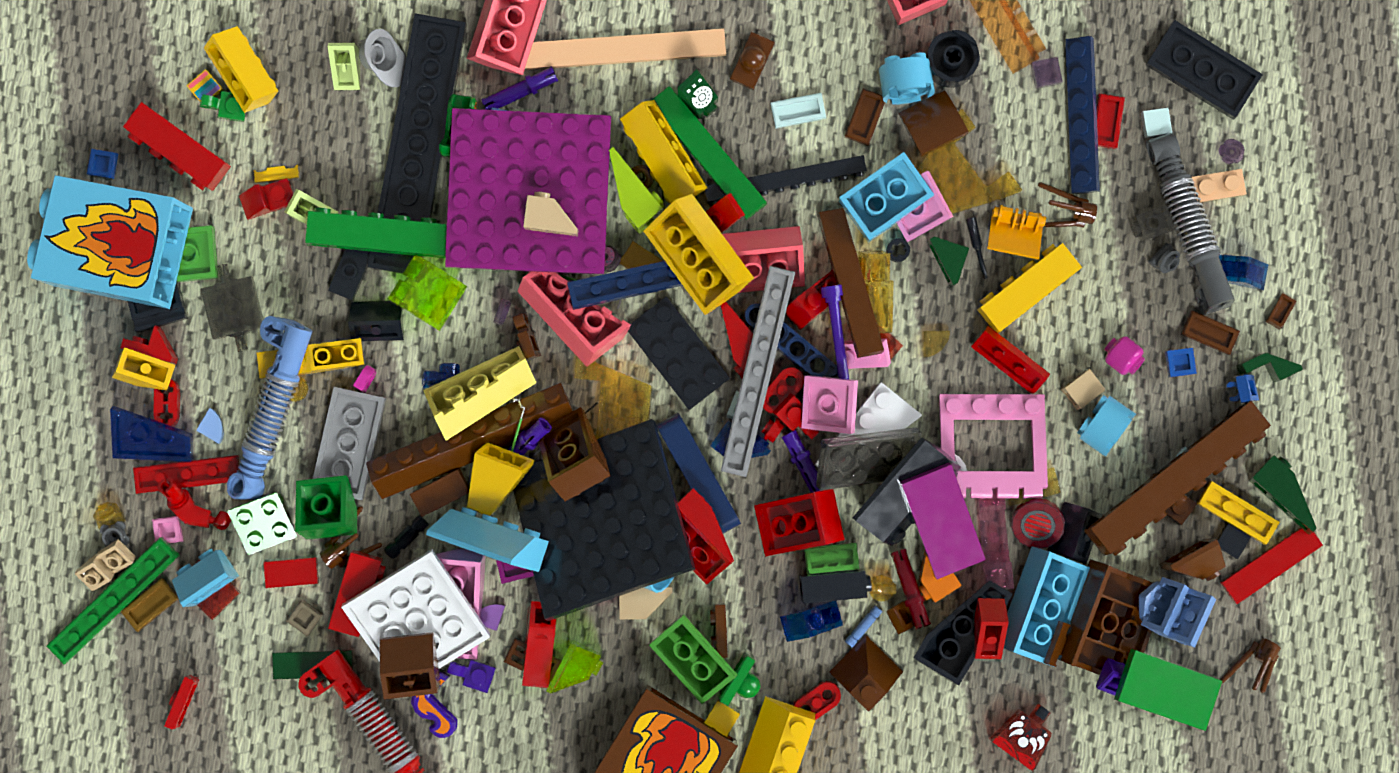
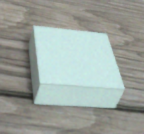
M1168 108L1141 112L1145 138L1172 133Z

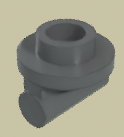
M1165 243L1148 263L1162 273H1168L1175 270L1179 265L1180 254L1170 244Z

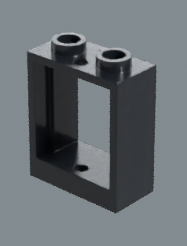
M862 569L799 575L801 601L803 604L868 598L867 592L872 591L871 577L868 574L866 575Z

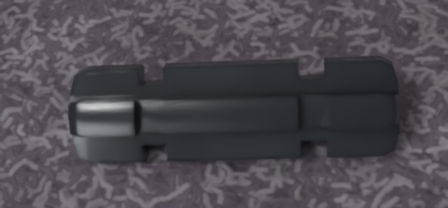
M421 515L417 516L412 521L411 526L408 525L393 539V543L390 542L384 548L385 553L391 559L396 558L401 553V549H405L419 535V532L424 531L429 524Z

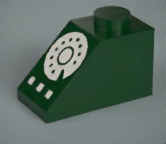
M697 69L677 87L679 98L698 119H701L704 115L708 118L718 108L716 105L718 96Z

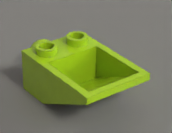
M612 147L609 152L622 212L640 235L663 212L664 202L655 191L650 193L619 153Z

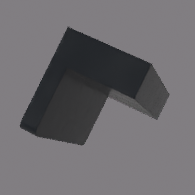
M403 301L352 302L348 319L351 339L361 338V341L404 340L402 321Z
M1064 502L1061 508V513L1065 520L1064 532L1058 542L1048 547V551L1087 564L1093 541L1084 530L1102 517L1103 514L1089 508Z

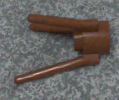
M1042 182L1038 183L1040 188L1076 202L1073 205L1049 200V205L1072 210V218L1076 220L1046 222L1044 227L1077 226L1084 228L1085 223H1094L1097 214V204L1089 203V199L1079 198Z
M362 506L357 508V516L362 512ZM354 533L343 543L337 542L341 537L337 536L332 537L331 540L324 544L325 549L319 554L329 568L333 569L337 565L342 568L348 563L349 556L345 557L348 554L345 548L358 538V533ZM379 542L359 552L368 554L381 548L382 543Z
M1262 638L1260 643L1254 641L1250 649L1220 680L1224 683L1255 652L1254 658L1260 661L1262 665L1252 689L1257 690L1263 678L1260 692L1264 693L1274 665L1279 657L1278 653L1281 647L1266 638Z

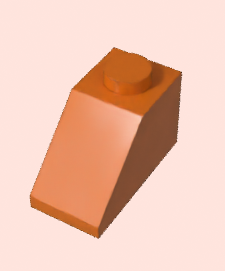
M924 550L918 579L921 583L919 591L926 601L931 599L932 602L936 603L962 585L954 573L936 579Z

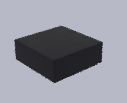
M1226 523L1217 541L1223 552L1235 559H1239L1251 536Z

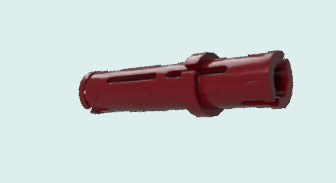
M902 549L899 553L898 551L891 553L890 555L906 598L904 603L906 607H909L915 629L931 625L923 603L926 600L920 594L907 549Z

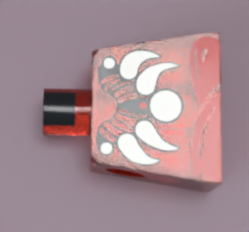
M1040 704L1036 705L1029 716L1018 709L991 735L989 740L1028 769L1034 771L1052 735L1049 730L1042 726L1051 712Z

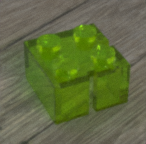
M414 255L403 273L406 279L404 281L399 279L387 299L440 331L467 286L428 260Z

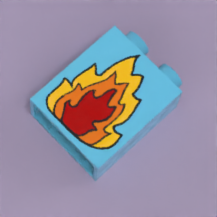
M55 175L52 188H47L40 199L39 211L44 219L40 239H35L28 250L27 263L32 270L31 279L54 287L170 309L193 208L173 197Z

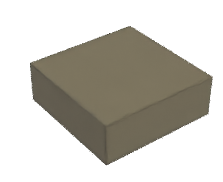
M301 600L286 622L304 635L309 636L324 614L304 600Z

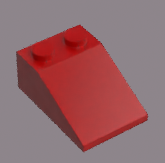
M693 488L678 502L696 568L693 571L707 585L732 564L734 559L712 507Z
M833 488L754 505L765 557L845 540Z

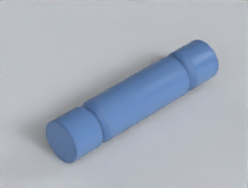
M874 605L870 613L862 619L851 632V635L846 638L845 642L853 648L857 640L865 634L883 611Z

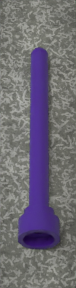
M842 285L821 287L822 298H825V303H828L838 377L849 379L839 308L840 295H843Z

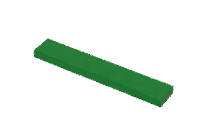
M670 86L652 99L655 100L677 138L725 195L732 194L745 215L743 217L746 220L767 205L766 200Z
M160 537L51 640L46 647L64 665L68 663L180 555L163 537Z

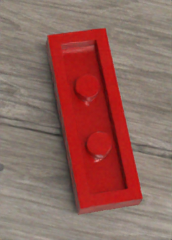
M989 326L971 346L1031 394H1034L1050 376L1049 372Z

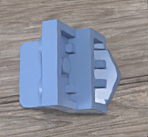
M1162 577L1161 581L1152 583L1139 594L1138 604L1139 618L1142 621L1141 625L1158 635L1195 648L1216 599L1211 595L1190 589L1185 584Z

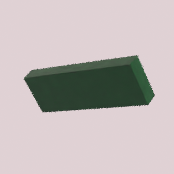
M339 650L353 669V650ZM335 651L272 653L273 680L300 679L304 673ZM317 667L316 670L320 674L317 678H326L320 668Z

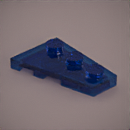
M116 406L110 408L113 458L191 462L193 460L192 433Z

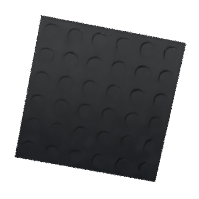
M653 419L597 439L606 458L611 476L584 490L579 495L564 501L548 482L543 459L534 462L533 466L513 490L523 533L525 528L539 532L540 539L549 541L539 572L533 571L545 620L550 621L696 569L657 425Z

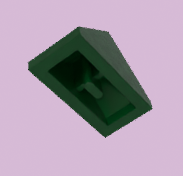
M937 237L930 238L927 243L951 288L959 282L969 248Z

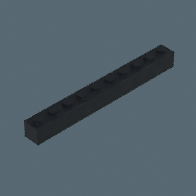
M864 155L748 177L747 179L761 196H766L771 191L782 193L784 189L797 190L802 185L813 187L818 182L828 184L833 179L844 181L848 179V176H854V178L863 177L864 173L867 172ZM717 184L707 185L705 190L707 204L711 203V206H713L725 194Z

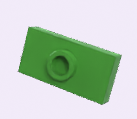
M857 543L804 549L807 574L859 569Z

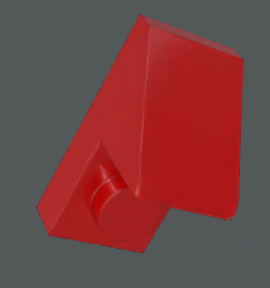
M285 178L265 186L256 184L239 195L246 218L250 220L287 207L293 196V191L289 179Z
M154 326L149 345H147V339L133 336L132 341L124 338L122 340L121 349L127 348L177 364L178 358L165 333L159 326Z

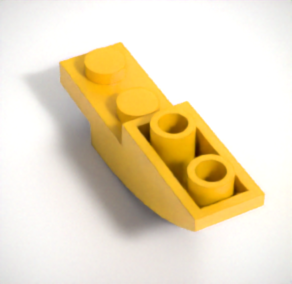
M361 338L308 345L298 375L364 365ZM278 350L256 352L260 379H264L268 368L273 366Z

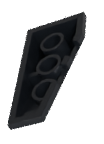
M989 580L925 636L913 658L959 686L975 660V612L978 598L1005 599V604L1007 605L1013 594Z

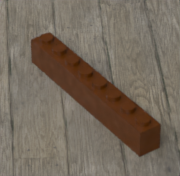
M561 383L520 399L522 407H525L518 435L523 430L527 431L539 418H544L549 424H552L573 411ZM518 401L512 402L493 410L448 440H445L442 432H439L368 461L366 465L371 483L381 499H384L474 462L475 452L486 443L507 449L513 444L523 408L520 407Z
M1252 401L1242 404L1084 531L1104 556L1109 554L1116 556L1127 547L1125 542L1133 537L1135 540L1147 531L1145 526L1153 521L1155 524L1167 515L1165 510L1173 505L1175 508L1187 499L1185 494L1193 489L1195 492L1207 483L1205 478L1213 473L1215 476L1227 467L1225 462L1231 457L1235 460L1247 451L1245 446L1251 441L1255 444L1267 435L1264 431L1271 426Z

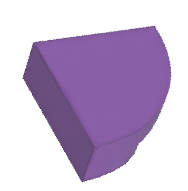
M493 604L482 608L480 619L487 628L497 631L506 605Z

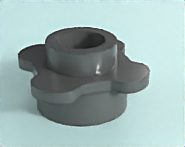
M117 521L115 524H103L100 527L105 547L117 539L124 545L129 543L130 538L125 533L126 525L124 522Z

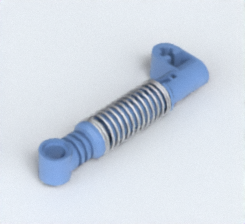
M268 316L262 321L260 326L262 339L277 347L278 351L273 366L269 367L266 372L265 382L262 384L263 388L260 389L262 392L259 394L260 399L257 400L256 410L253 411L252 421L249 422L250 427L247 428L249 432L245 433L246 438H244L241 447L243 457L240 460L241 464L238 466L240 470L232 474L227 482V492L233 499L256 500L261 498L264 493L265 485L261 476H264L265 472L263 470H266V464L275 455L276 451L274 448L277 447L275 443L279 442L277 437H280L281 434L279 432L283 431L280 426H284L285 424L282 421L287 420L284 416L289 414L286 409H291L288 404L292 403L290 398H294L292 394L296 392L294 387H298L300 381L298 373L313 332L308 327L291 319Z

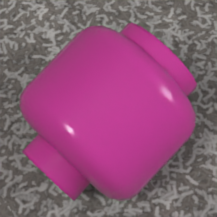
M1123 336L1118 340L1113 338L1104 349L1107 352L1105 362L1121 375L1134 374L1145 360L1142 357L1143 349L1127 336Z

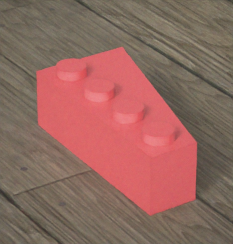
M531 271L522 278L517 292L586 367L626 336L631 325L625 320L620 321L614 317L612 311L604 306L601 308L599 305H593L573 310L567 285L568 281L555 272Z

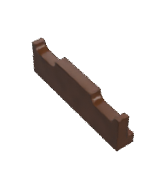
M1058 621L1044 660L1045 664L1057 667L1056 662L1064 649L1067 640L1066 634L1069 627H1071L1070 624Z

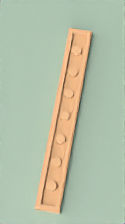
M724 29L533 42L524 70L548 69L550 66L552 68L726 56Z

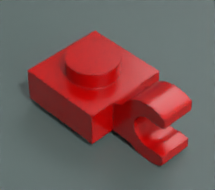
M790 394L773 413L792 432L799 427L803 433L813 439L819 431L802 428L803 404L793 394Z

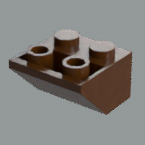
M433 632L380 638V678L384 700L438 693L441 681Z

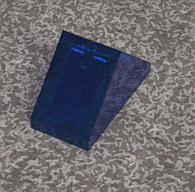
M1219 256L1229 284L1264 290L1268 264L1249 256Z

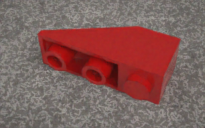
M833 270L787 306L786 314L799 330L803 329L829 307L828 303H825V298H822L821 287L837 285Z
M531 601L528 607L522 686L549 688L556 619L545 620L541 603L538 601Z

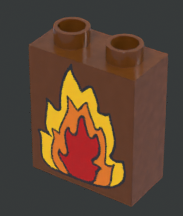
M647 685L594 773H722L738 744L737 740L733 737L722 735L715 728L705 724L704 719Z

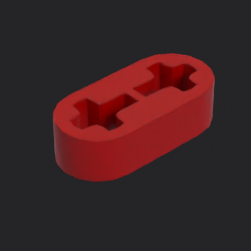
M173 379L169 383V387H173V392L168 394V401H166L165 393H161V389H154L153 416L154 421L160 427L170 428L179 421L180 387ZM166 405H168V412L173 414V418L168 419V423L165 424V419H161L160 415L165 413Z

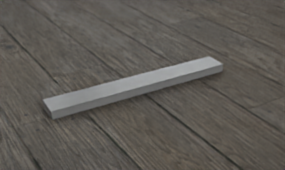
M773 266L769 267L723 458L722 472L743 477L747 476L795 276L794 271Z

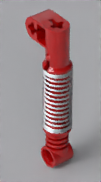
M339 649L300 677L298 682L299 690L308 698H315L330 687L334 688L344 702L343 708L347 711L348 716L353 715L352 721L357 720L355 726H361L359 731L364 730L362 735H367L366 740H371L369 745H374L373 750H378L376 755L381 754L380 760H385L383 765L389 764L386 768L388 772L423 773L425 771L423 767L419 768L421 764L418 753L416 751L408 752L413 746L404 750L409 741L405 743L404 739L406 737H401L402 732H397L399 727L395 728L393 726L395 722H390L392 717L387 718L389 712H383L385 707L380 708L382 703L377 704L378 698H373L375 693H373L370 687H365ZM317 667L320 668L330 682V685H327L323 679L316 685L317 688L315 686L312 688L308 686L311 681L310 678L314 680L320 676L316 670Z

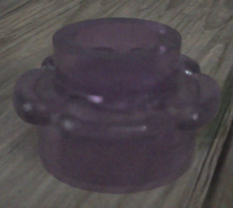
M1228 139L1219 147V155L1222 156V161L1226 164L1242 161L1245 149L1241 142L1235 139Z

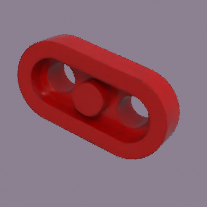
M790 367L784 369L767 389L763 409L766 412L774 414L773 411L790 394L796 396L804 385L802 372ZM793 376L796 379L795 385H787L786 378ZM771 396L778 397L779 403L772 406L769 403Z
M823 681L796 699L793 706L801 708L803 705H809L810 712L815 713V720H817L838 705L841 699V692L835 683ZM824 690L832 692L830 698L826 699L822 696Z

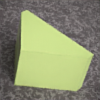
M328 43L334 90H360L359 48L355 43Z
M298 189L295 190L284 211L290 217L306 225L308 211H315L316 207L331 209L330 213L338 214V211Z

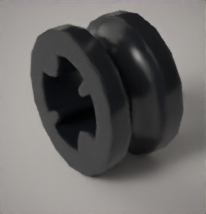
M896 238L888 244L886 254L891 261L902 262L909 256L910 246L904 239ZM899 244H902L904 246L902 250H905V255L899 254L895 257L892 254L894 250H891L892 245L897 247Z

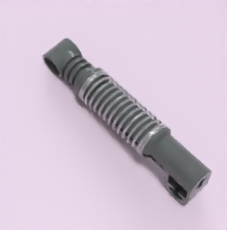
M1174 133L1147 140L1146 149L1151 163L1157 166L1156 169L1162 182L1160 189L1162 195H1164L1163 198L1167 199L1165 204H1170L1167 209L1171 210L1170 215H1174L1171 220H1176L1173 225L1178 226L1175 229L1176 231H1180L1177 236H1182L1179 241L1184 242L1182 247H1186L1184 249V252L1188 253L1186 254V259L1189 265L1194 267L1200 282L1199 287L1195 291L1199 310L1203 315L1228 308L1235 301V298L1219 259L1221 254L1220 248L1216 245L1215 236L1212 235L1213 230H1210L1209 220L1205 219L1207 214H1204L1205 209L1202 208L1203 204L1200 203L1201 198L1198 197V192H1195L1197 189L1194 187L1191 175L1187 174L1186 170H1183L1184 165L1181 164L1182 160L1179 158L1180 147Z

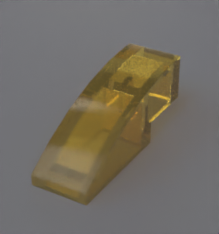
M883 250L858 251V260L879 333H892L894 281L890 280V253Z

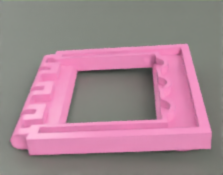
M1044 394L939 395L940 448L954 461V420H1031L1032 471H958L956 478L963 498H966V489H970V498H992V489H996L997 498H1019V489H1023V498L1043 497V489L1048 488Z

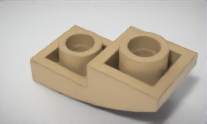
M117 539L85 562L74 574L93 592L110 582L114 574L131 565L136 556Z

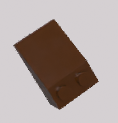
M582 407L550 424V432L538 441L548 482L564 501L579 495L584 490L611 476L606 458Z

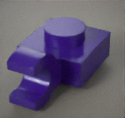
M472 659L469 667L451 661L447 673L464 677L463 686L488 693L496 667Z

